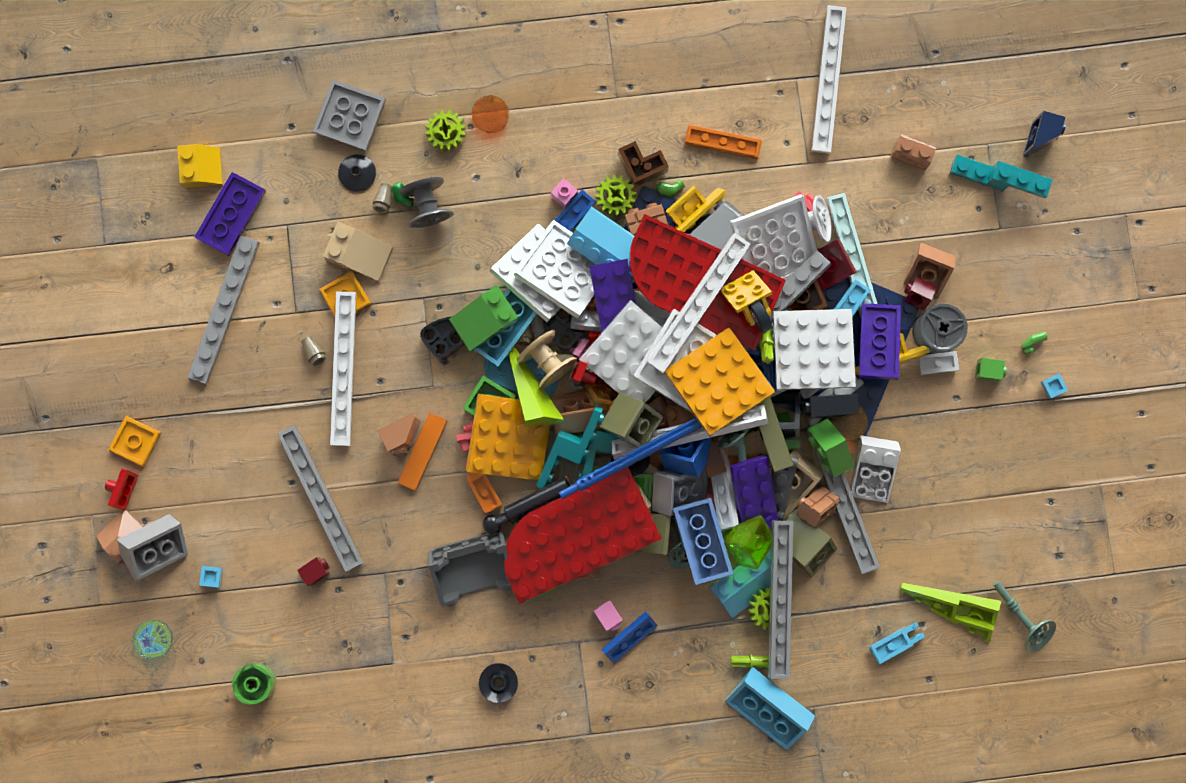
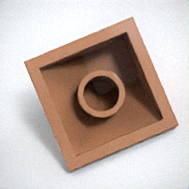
M125 510L121 511L96 537L103 549L117 563L124 564L125 562L120 555L117 539L143 526Z

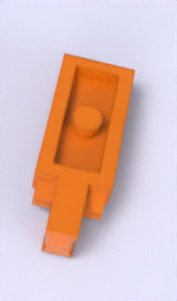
M469 472L470 474L466 476L467 482L485 514L502 506L503 504L486 474Z

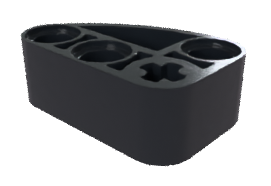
M561 308L548 322L543 319L546 332L555 331V337L552 342L561 351H569L584 336L586 330L574 331V329H571L572 315L569 313L567 319L559 318V312L565 311ZM563 337L570 339L571 342L568 346L560 344V340Z
M451 317L431 322L423 327L420 332V337L425 345L439 360L449 358L465 345L462 339L459 343L451 341L452 337L458 334L449 320ZM428 331L435 333L434 338L431 340L425 339V334ZM440 346L442 349L446 347L444 349L445 353L442 355L441 353L437 354L439 352L438 347Z

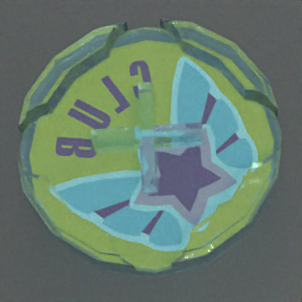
M152 619L144 621L137 626L132 642L134 649L139 655L155 659L162 657L169 651L172 646L173 635L166 623L161 620Z

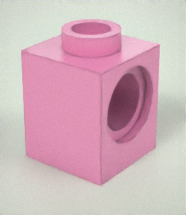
M563 178L551 192V198L565 209L578 194V190Z
M610 600L594 610L606 631L609 629L614 631L621 626L622 618Z

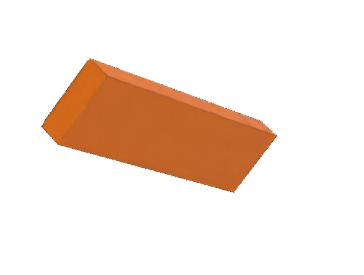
M688 125L685 145L758 159L762 143L761 139Z
M429 413L399 478V484L416 491L447 420Z

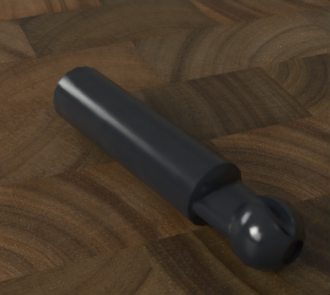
M563 477L505 506L504 513L498 516L493 514L487 515L483 520L484 530L492 534L497 533L502 524L508 521L515 524L528 513L560 499L559 492L571 486L566 477Z

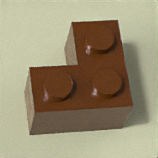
M636 141L618 149L619 159L632 185L635 187L668 173L669 166L661 150L643 157Z

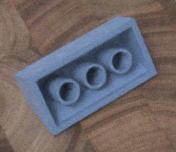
M708 498L673 508L695 585L733 575L712 499Z

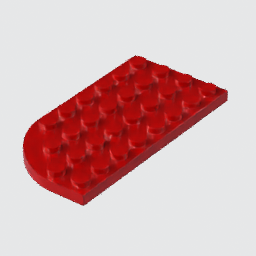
M644 214L631 242L629 252L630 270L639 291L651 304L669 313L673 309L680 312L722 250ZM740 259L722 287L754 270L772 292V295L766 297L772 312L786 279ZM720 290L698 321V324L717 335L730 328L742 346L755 351L762 336V333L755 325L751 326L750 322L748 323L743 311L739 313L735 311Z
M626 467L582 492L579 490L564 499L560 498L528 513L518 522L507 541L508 558L505 559L504 557V566L507 579L519 604L662 539L630 468Z

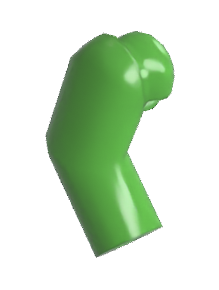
M680 179L673 185L659 182L656 190L660 195L673 197L685 185Z
M1043 331L1031 335L1022 344L1024 354L1027 355L1034 352L1032 345L1046 341L1048 338L1046 332Z

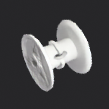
M818 195L813 201V211L808 212L812 231L817 230L820 238L828 242L831 238L830 215L823 197Z

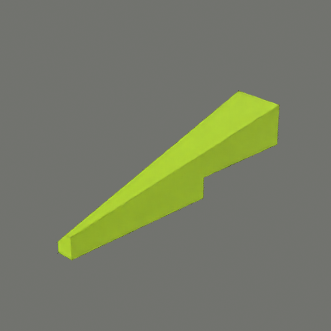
M513 346L508 355L526 427L542 423L548 426L564 422L562 415L545 390L539 389L540 383L526 362H517L520 353Z
M902 583L901 594L907 593L915 598V602L926 604L930 607L931 611L955 625L961 624L968 628L969 633H976L982 636L985 642L990 643L1001 601Z

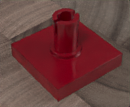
M840 238L817 250L831 263V266L817 279L822 291L857 273Z

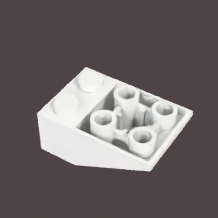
M860 435L851 485L853 497L888 503L901 452L899 442Z

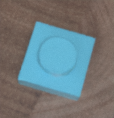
M1060 373L1041 382L1049 399L1068 391Z
M202 566L199 585L220 588L223 568Z

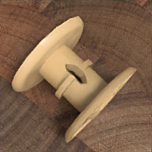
M554 330L537 338L517 358L518 363H524L533 358L538 364L537 368L542 369L546 373V376L539 384L540 390L555 383L577 362L576 357H570L561 362L557 357V352L553 353L548 347V344L555 337Z

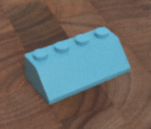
M591 207L566 244L595 264L628 259L630 269L629 252L634 235ZM630 270L631 280H632V284H633V283H634V279H633V277H632V273H631V270Z
M509 289L506 290L504 296L515 311L519 321L473 350L497 367L500 366L537 315L535 311Z
M772 541L766 543L733 568V575L720 578L709 586L731 618H734L751 605L749 601L755 600L752 595L758 596L759 589L765 592L766 587L770 588Z
M753 667L743 676L725 700L727 704L786 750L808 731L815 715Z

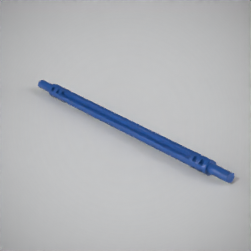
M695 417L575 481L576 483L560 491L559 494L564 499L579 490L582 492L700 429L702 426Z

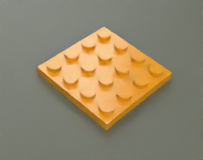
M727 328L664 371L709 437L775 393V390L730 328Z
M478 394L466 471L538 480L543 471L550 425L546 426L545 423L526 427L519 399Z

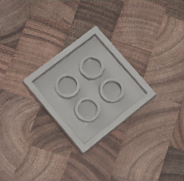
M332 80L313 133L367 152L386 99Z

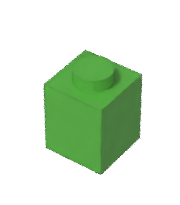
M987 358L977 360L975 379L993 382L1003 380L1007 372V368L1004 366L1005 361Z

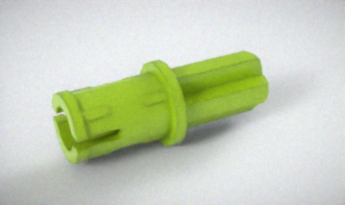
M772 329L768 330L766 334L765 332L762 333L759 344L762 361L767 362V364L773 361L775 343L772 339Z
M749 654V656H731L730 665L731 667L749 668V670L752 667L769 669V656H752V654Z

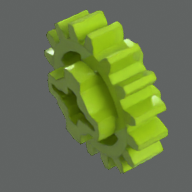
M443 110L440 112L441 115L434 113L435 118H428L430 124L425 125L426 129L429 130L425 132L426 137H429V144L433 143L435 149L440 146L442 152L444 147L448 151H451L452 146L457 149V143H463L461 137H466V133L463 132L466 130V126L461 125L464 122L463 119H458V113L451 115V110H448L447 114H444ZM444 124L448 129L447 137L444 134Z
M614 174L613 179L610 180L607 176L606 182L600 181L601 188H596V191L600 194H596L595 199L600 200L597 202V206L603 205L602 212L608 210L609 216L612 212H615L617 217L619 212L625 215L626 208L628 210L632 209L631 204H635L636 201L632 197L636 196V192L632 191L635 187L634 185L629 186L630 179L623 181V175L617 179ZM625 190L628 192V200L624 196ZM604 191L608 195L606 201L603 198ZM619 193V198H612L613 194Z
M766 587L765 592L759 589L758 596L752 595L755 600L749 601L752 608L748 609L749 612L753 613L750 619L755 620L754 624L756 626L760 625V628L764 630L767 627L770 629V621H768L770 619V612H768L769 610L765 606V604L770 606V598L764 599L770 596V588Z

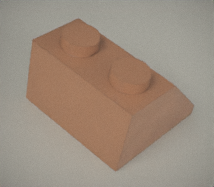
M920 243L903 284L912 283L915 277L936 286L933 296L939 298L954 270L956 256Z

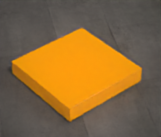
M353 271L319 289L334 317L336 311V291L356 292V313L371 305L369 298Z
M125 416L108 451L145 467L161 432Z

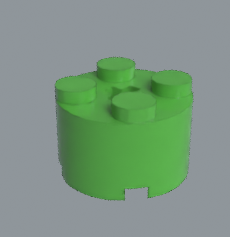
M260 663L246 665L240 668L233 677L234 695L244 704L261 703L273 694L276 687V676L266 665ZM256 680L257 687L252 688L253 683L251 681Z

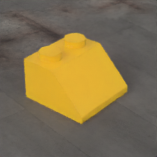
M199 144L177 146L180 184L184 188L223 185L220 147Z

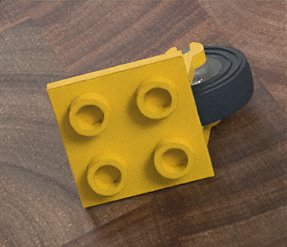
M754 270L720 289L722 295L737 313L743 311L751 326L755 325L761 333L767 332L772 328L769 318L772 312L766 301V297L772 295V292Z

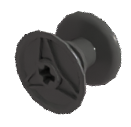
M425 178L400 188L398 192L401 196L415 197L416 203L414 205L418 208L420 214L410 220L408 223L409 228L432 226L446 221L454 215L450 209H438L436 205L438 200L433 195V191L444 183L443 178Z
M937 304L922 312L916 318L913 325V338L918 347L926 346L929 348L930 352L928 354L949 352L964 342L968 323L964 314L957 307L950 304Z

